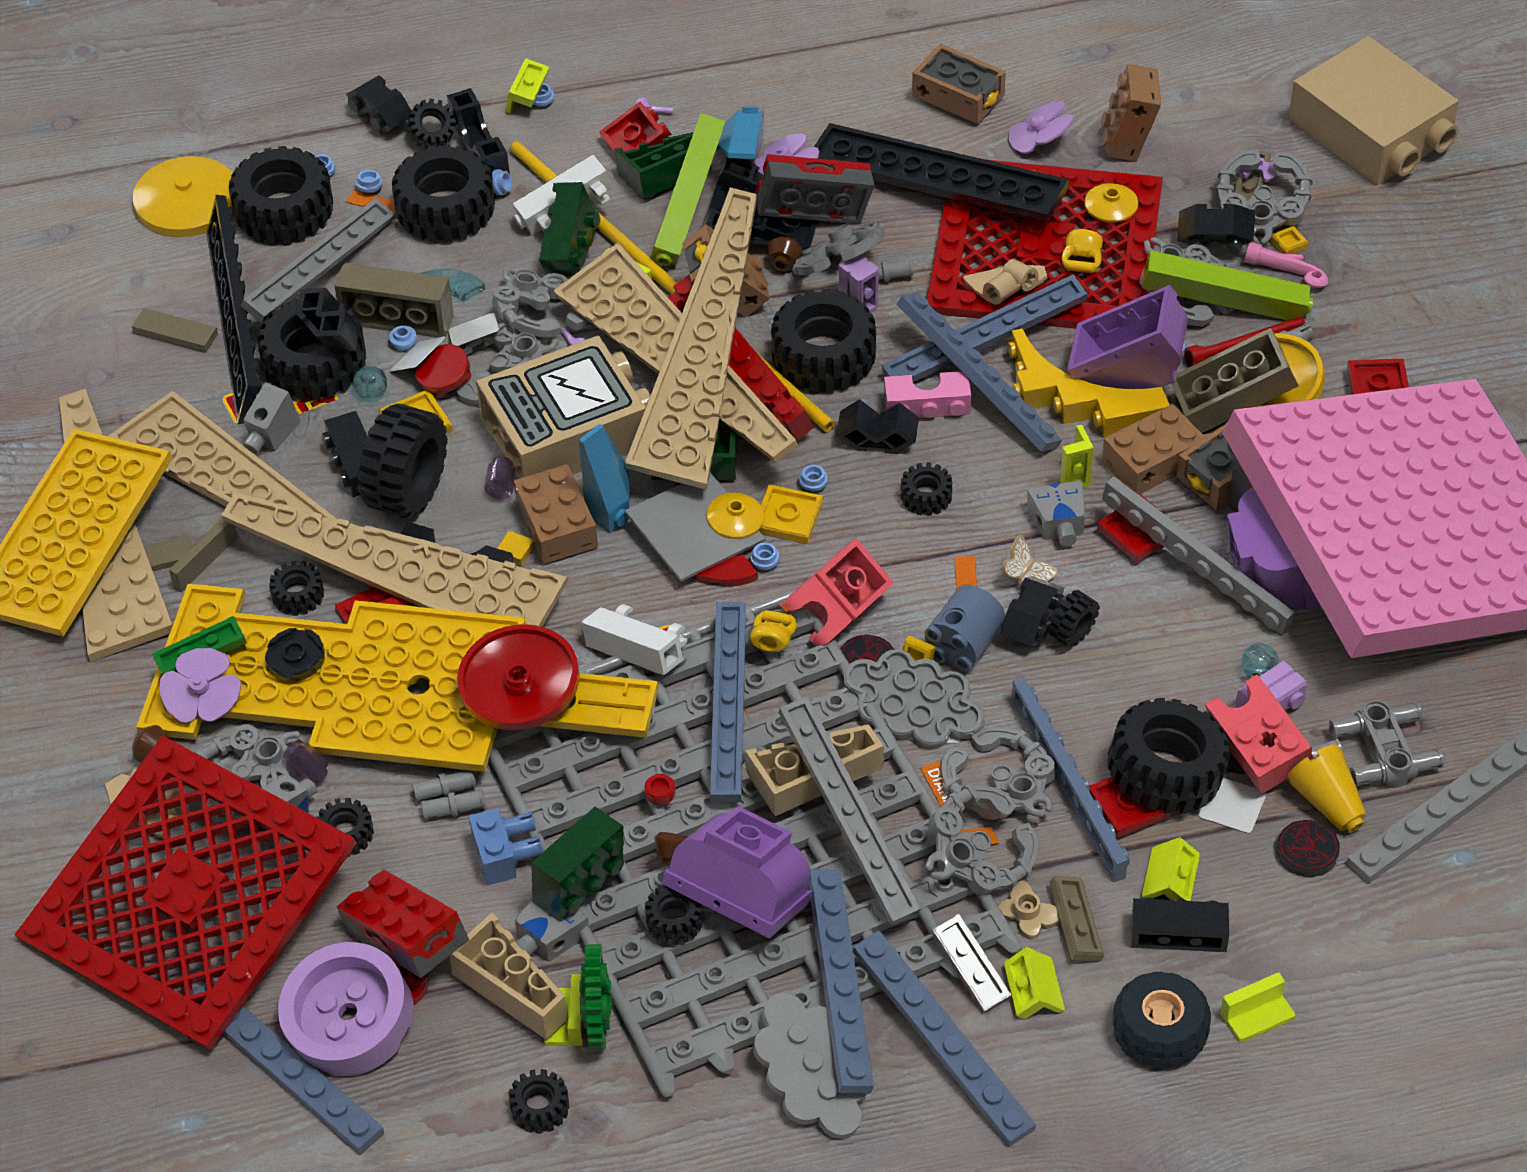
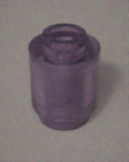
M495 457L487 467L485 492L494 499H505L513 493L516 470L509 458Z
M301 739L294 741L283 754L286 764L302 780L308 778L316 784L328 773V762L308 742L304 743Z

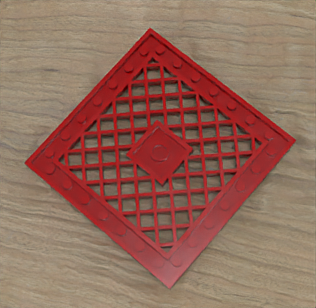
M989 160L1066 178L1069 180V188L1063 198L1069 196L1071 200L1067 202L1061 200L1050 220L1045 222L1016 214L1009 216L1006 212L988 208L989 210L983 213L979 210L983 208L982 206L949 198L945 199L927 295L928 304L941 315L980 319L1064 278L1074 275L1087 292V300L1035 325L1076 329L1079 322L1148 294L1139 283L1149 256L1145 251L1144 242L1156 237L1163 177ZM1107 183L1128 187L1138 198L1136 213L1117 226L1113 223L1095 219L1085 208V197L1092 188ZM1080 206L1083 209L1082 211L1077 213L1075 210H1073L1074 208ZM1065 214L1069 218L1062 221L1059 217ZM998 217L1001 221L994 223L991 220ZM1092 217L1095 221L1089 224L1085 219ZM1022 220V226H1020L1017 222ZM1076 224L1080 229L1092 230L1102 236V248L1104 249L1101 252L1102 260L1100 267L1102 269L1097 272L1067 271L1063 266L1061 257L1066 247V237L1069 232L1075 230ZM980 225L986 227V229L982 231H979L976 228ZM1009 227L1012 232L1006 234L1002 231ZM1102 227L1107 230V231H1106L1105 233H1103V234H1100V233L1097 231L1098 229H1100V228H1102ZM1129 230V234L1126 236L1124 232ZM993 235L998 238L993 242L987 239ZM1116 238L1119 242L1113 245L1109 241ZM1019 239V244L1015 243L1014 241ZM1150 242V247L1154 249L1155 244ZM978 243L983 246L978 250L973 248ZM1006 246L1010 250L1003 253L999 249ZM1126 249V256L1121 251ZM966 252L968 255L963 258V254ZM989 254L995 257L990 261L984 258ZM1072 255V256H1069V259H1068V260H1074V261H1082V262H1091V263H1094V259H1093V258H1090V259H1087V260L1083 261L1080 257H1078V256L1074 257V256ZM1015 257L1016 260L1026 265L1045 266L1047 274L1045 283L1040 286L1037 285L1025 294L1019 290L997 305L988 302L966 285L963 278L965 275L996 269L1001 265L1005 266L1009 260ZM1113 257L1117 261L1110 264L1107 259ZM975 262L980 265L975 269L969 266ZM1124 268L1123 275L1118 270ZM1055 270L1060 273V275L1056 277H1053L1051 274H1049ZM1081 273H1084L1087 276L1083 280H1080L1077 277ZM1110 275L1114 280L1107 283L1104 278ZM1096 284L1099 288L1092 291L1089 286ZM1121 287V292L1119 294L1116 291V289ZM1108 295L1111 300L1104 302L1101 298Z
M162 735L14 935L30 947L211 1051L357 842L354 837ZM186 786L196 791L187 794ZM174 788L179 789V796L166 800L165 791ZM158 797L159 802L153 803L155 799ZM209 798L220 804L210 807ZM202 800L203 809L189 812L188 804ZM181 806L182 815L173 818L168 817L169 809ZM233 811L244 817L234 820ZM160 812L161 821L148 824L147 816ZM226 813L227 822L213 826L212 817ZM205 819L206 828L192 832L191 823ZM140 821V827L135 828L138 822ZM257 824L268 830L258 833ZM184 825L185 834L171 838L170 829ZM250 826L251 835L237 839L236 830ZM163 831L164 840L150 844L149 835ZM229 832L230 841L216 845L215 836ZM142 837L143 846L129 850L128 841ZM281 837L292 843L282 846ZM208 838L209 847L195 851L194 842ZM274 839L275 848L261 852L260 843ZM184 844L187 845V852L178 848L175 851V853H173L174 847L181 846ZM253 845L254 854L240 858L239 849ZM121 847L122 852L116 853V852L119 850V848ZM165 850L166 859L153 863L152 854ZM232 851L233 860L219 864L218 855ZM298 852L300 861L285 865L284 856ZM144 856L145 865L132 869L131 860ZM210 857L212 866L201 861V859ZM277 858L278 867L264 871L263 862ZM123 862L124 871L111 875L110 866ZM256 864L257 873L243 877L242 868ZM234 870L236 879L229 881L230 879L225 873ZM102 871H103V877H102V878H98L99 875H100V874L102 873ZM161 871L155 879L154 873ZM293 873H294V875L291 877V879H290L289 882H288L287 875H290V874H293ZM147 875L148 884L135 888L133 879ZM280 877L281 887L267 891L266 881ZM126 881L127 890L113 894L112 885ZM259 883L260 893L246 897L245 887ZM105 887L106 896L92 900L91 891ZM237 890L239 899L225 903L223 893ZM84 897L85 902L79 904L82 898ZM142 897L141 899L147 905L137 908L136 898ZM276 899L270 907L269 901ZM217 900V905L211 907L213 902ZM128 901L129 910L116 914L115 904ZM262 903L263 913L249 916L248 907ZM107 907L108 916L95 920L94 910ZM240 909L242 919L227 922L226 913ZM160 912L170 917V919L161 921ZM86 913L87 922L74 926L73 916ZM152 914L153 924L140 927L139 917ZM219 915L220 925L206 929L205 919ZM131 920L132 930L118 933L117 924ZM198 925L199 931L185 935L184 926L194 930ZM257 925L254 931L251 933L250 926ZM110 926L111 936L97 939L96 930ZM176 927L177 937L164 941L162 931ZM243 929L244 939L230 942L229 932ZM88 932L89 941L79 935ZM155 933L156 943L142 947L141 937ZM222 935L223 945L209 948L208 938ZM133 940L134 949L121 953L120 943ZM200 941L202 951L188 954L186 945ZM112 946L113 955L102 948ZM179 947L180 957L166 961L165 951ZM239 951L233 959L232 952ZM157 953L159 963L145 967L144 957ZM225 955L226 965L212 968L211 958ZM136 959L137 969L126 962ZM203 961L204 971L190 975L189 964ZM182 967L183 977L169 981L168 970ZM160 973L161 982L150 976ZM220 977L217 983L214 985L213 978ZM206 981L207 991L193 995L192 984ZM184 987L185 996L176 992L174 989Z

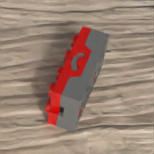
M767 154L763 165L764 178L758 180L754 194L757 195L756 205L758 215L861 224L875 185L870 163Z
M385 869L374 875L367 882L369 885L363 891L349 894L344 901L336 906L351 936L364 944L381 950L392 961L420 978L469 940L457 911Z

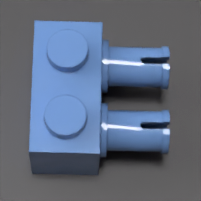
M499 808L468 816L472 840L486 885L517 878L515 869L517 861L543 853L539 836L515 843L509 841L511 836L536 830L532 812L505 819L504 816L501 817Z

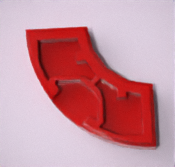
M741 554L692 576V578L703 583L709 581L723 583V586H737L757 580L758 572L745 556Z

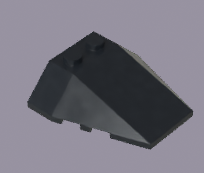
M726 158L713 190L702 227L708 225L715 229L730 188L750 193L755 192L758 180L764 178V175L759 172L760 167L745 159ZM756 205L750 243L768 245L772 239L789 237L794 239L802 250H806L811 247L818 220L758 215Z

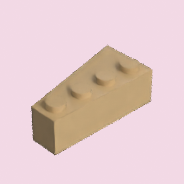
M869 724L830 732L829 738L852 781L884 768V746ZM784 743L773 744L771 749L758 752L756 748L745 750L746 773L775 816L822 796L795 744L784 746Z
M491 912L467 934L469 940L449 955L452 975L547 1040L568 1019L565 996L544 971L537 968L532 962V957L518 946L512 934L499 924L498 918Z

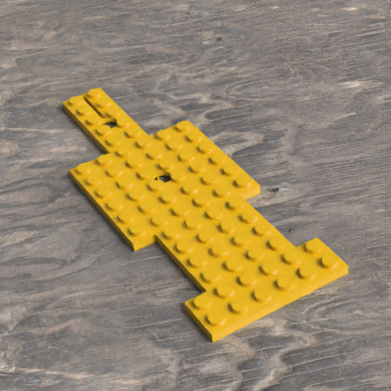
M187 584L165 647L234 616L247 644L225 653L230 661L229 667L225 673L217 677L220 678L230 674L238 677L241 682L238 701L227 714L222 716L223 718L314 727L308 744L310 753L480 772L486 771L498 728L480 722L466 709L458 688L457 676L459 666L466 652L480 638L502 627L527 624L526 618L355 601L347 624L240 613L246 597L243 589ZM289 628H297V630L304 631V628L312 630L319 635L325 648V660L321 668L312 676L301 681L288 682L278 679L271 674L265 661L269 641L278 633ZM157 668L136 726L138 733L145 727L158 725L168 737L196 740L203 719L198 714L194 721L182 723L167 711L160 697V679L162 674ZM580 673L579 686L574 696L575 704L571 708L564 710L554 719L540 726L647 738L659 690L658 681ZM419 678L430 681V688L423 694L417 695L408 691L409 685L415 684Z

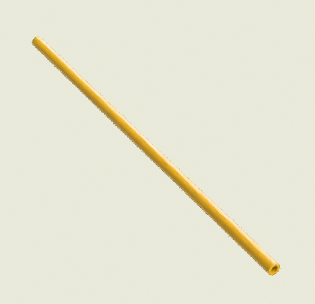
M519 141L511 144L510 151L543 181L547 183L557 177L550 168ZM599 213L600 225L597 229L614 244L619 243L635 262L651 269L652 278L670 294L675 292L673 286L678 282ZM762 358L788 389L790 395L794 396L805 409L809 418L824 432H829L834 427L835 422Z

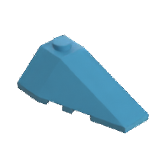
M742 106V110L738 109L725 122L716 149H721V153L728 158L755 159L763 143L764 110H758L757 106Z
M598 424L579 439L584 500L594 522L611 533L619 526H623L629 519L625 514V510L630 508L629 469L625 468L624 459L607 431L601 424Z

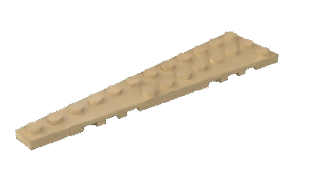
M730 188L626 458V469L706 490L708 488L757 202V195L734 188Z
M617 243L553 290L558 299L659 374L682 313L624 248ZM728 366L719 420L777 463L799 446L796 439L732 368Z
M86 388L59 397L64 443L73 429L102 435ZM133 522L82 606L87 653L90 662L170 634L172 629L170 617L135 522Z
M171 391L108 435V437L170 451L173 459L164 473L225 507L235 492L273 501L276 504L295 507L296 510L310 514L311 512L323 514V517L338 520L174 391Z
M235 492L221 514L225 522L424 608L526 618V622L529 625L543 626L568 583L567 576L535 568L530 570L518 567L515 563L508 561L504 563L494 561L485 555L477 554L475 556L463 553L457 548L440 546L438 543L367 525L365 527L350 524L347 520L323 517V514L311 512L310 514L296 510L295 507L276 504L273 501Z

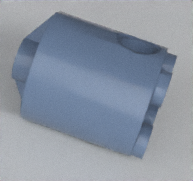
M959 586L925 630L926 642L936 646L933 660L938 663L946 662L954 667H958L962 671H968L1003 625L1006 615L997 599L986 590L977 586Z

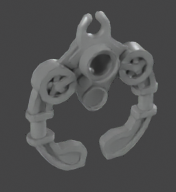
M1244 150L1233 156L1223 169L1218 170L1217 178L1219 179V184L1216 185V193L1218 194L1220 209H1223V204H1237L1255 210L1254 234L1265 235L1260 240V243L1265 245L1271 239L1275 228L1283 224L1288 226L1297 225L1302 221L1304 211L1312 197L1310 186L1313 185V177L1309 175L1306 167L1297 157L1290 153L1276 152L1273 159V169L1280 173H1292L1295 177V184L1299 185V190L1294 191V197H1285L1277 203L1273 190L1267 185H1260L1255 189L1251 199L1247 201L1242 194L1234 192V186L1230 185V181L1235 180V174L1239 170L1259 168L1261 159L1259 151ZM1254 235V241L1252 242L1258 243V239Z
M874 221L857 229H852L849 223L832 229L827 233L830 238L829 243L826 241L821 242L803 251V256L796 260L792 268L794 274L798 276L809 275L827 269L831 265L829 257L832 253L837 255L838 258H842L843 261L857 257L882 242L885 236L884 228L879 225L878 221Z
M1155 237L1151 238L1150 241L1146 240L1144 242V248L1148 255L1152 250L1226 267L1223 261L1211 255L1209 250L1203 245L1193 244L1189 245L1186 249H1182L1178 245L1166 244ZM1150 242H1151L1152 244H1155V245L1159 246L1160 249H1159V250H1154V249H1152V248L1150 247ZM1143 269L1142 274H1141V276H1140V282H1139V283H1140L1141 286H1142V281H1143V272H1144V269ZM1145 289L1148 294L1154 292L1152 290ZM1197 305L1191 309L1182 306L1187 314L1188 325L1204 326L1214 319L1213 312L1206 305ZM1215 305L1216 309L1225 315L1235 311L1233 308Z
M511 268L510 273L514 275V277L509 276V271L504 270L502 277L507 284L494 290L492 305L497 309L499 316L503 320L506 319L513 330L517 329L523 333H531L534 336L546 338L560 335L561 327L556 320L543 319L533 321L524 315L518 316L517 309L519 304L531 305L536 310L548 309L550 299H558L553 290L568 280L567 277L551 273L540 278L532 270H519L516 268ZM576 311L570 312L566 318L567 326L574 330L586 328L590 324L589 321Z
M507 321L498 324V331L461 344L459 347L467 355L473 352L472 347L481 343L484 346L495 343L496 347L502 351L492 356L490 363L493 371L498 373L544 356L555 349L559 344V340L555 339L556 336L546 338L534 336L531 333H521L517 329L513 330ZM546 339L553 340L550 345L542 344ZM469 380L455 389L462 402L479 406L477 386L474 382Z
M241 725L232 732L216 736L212 739L213 742L203 749L197 748L195 752L209 759L219 752L224 756L228 751L233 750L235 754L242 758L233 766L232 773L249 782L261 779V786L264 787L283 775H289L290 758L301 750L305 739L300 737L298 731L287 732L275 738L259 734L252 725ZM299 738L295 746L288 747L286 745L287 740ZM186 786L187 794L196 791ZM209 799L210 807L220 804L212 799ZM233 811L234 820L244 817ZM226 813L213 816V826L227 822Z
M1003 727L982 728L978 733L971 736L972 743L980 752L990 751L1000 744L1010 745L1014 749L1021 747L1025 750L1024 757L1027 759L1025 761V771H1017L1007 765H997L991 771L992 783L995 788L1008 793L1017 805L1014 811L1044 817L1046 815L1044 810L1035 809L1038 803H1044L1047 812L1053 810L1052 801L1044 794L1046 785L1055 778V762L1051 756L1047 755L1041 743L1033 742L1026 731H1017ZM957 746L945 753L942 760L943 791L946 794H957L961 791L962 779L957 776V773L966 768L969 762L967 751ZM969 802L964 803L966 808L976 811L984 819L999 818L993 814L986 803L977 802L974 805L969 804Z
M966 784L957 794H949L946 797V801L929 818L928 827L931 834L936 837V852L930 855L925 868L927 871H931L934 862H937L939 868L943 871L942 873L932 872L931 877L933 879L944 880L955 876L967 881L969 888L974 893L985 895L1005 888L1011 889L1017 884L1018 880L1021 878L1027 879L1032 875L1031 869L1038 854V835L1029 823L1019 825L1012 831L1013 842L1021 852L1020 857L1013 862L1015 868L1012 870L1004 867L999 871L993 863L982 861L983 855L991 845V839L986 832L982 830L968 833L960 831L963 826V820L959 813L965 810L964 803L969 802L971 805L977 802L986 803L993 814L1000 818H1006L1017 806L1008 793L995 787Z

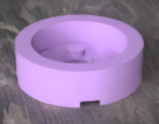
M357 942L332 944L313 952L303 959L286 979L278 1003L280 1026L294 1050L314 1068L327 1072L332 1076L359 1075L385 1063L402 1046L400 1042L405 1036L407 1029L411 1028L414 1015L411 991L392 959L371 945ZM346 1007L357 1009L355 1017L351 1020L342 1019L343 1013L347 1010Z

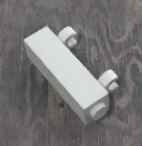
M591 155L514 202L513 206L517 213L514 215V219L521 229L526 228L531 236L541 230L544 233L545 229H550L552 215L548 214L549 206H554L556 192L552 191L553 183L583 182L590 199L596 197L602 206L610 202L611 199L607 195V190L612 185L605 168L597 158Z
M625 604L620 605L615 612L600 607L581 622L587 647L616 656L619 659L661 675H665L684 660L681 648L688 641L687 638L679 636L680 632L685 629L683 625L673 623L668 627L667 631L627 617L633 611V607Z

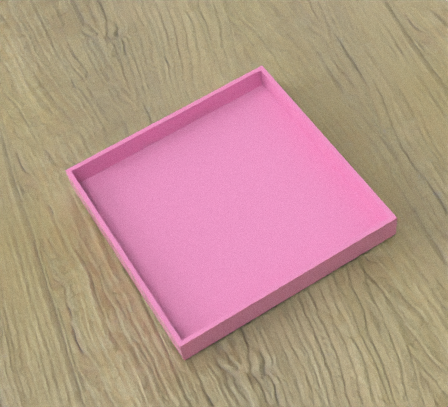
M1476 379L1243 408L1233 411L1222 434L1351 658L1527 629V459Z

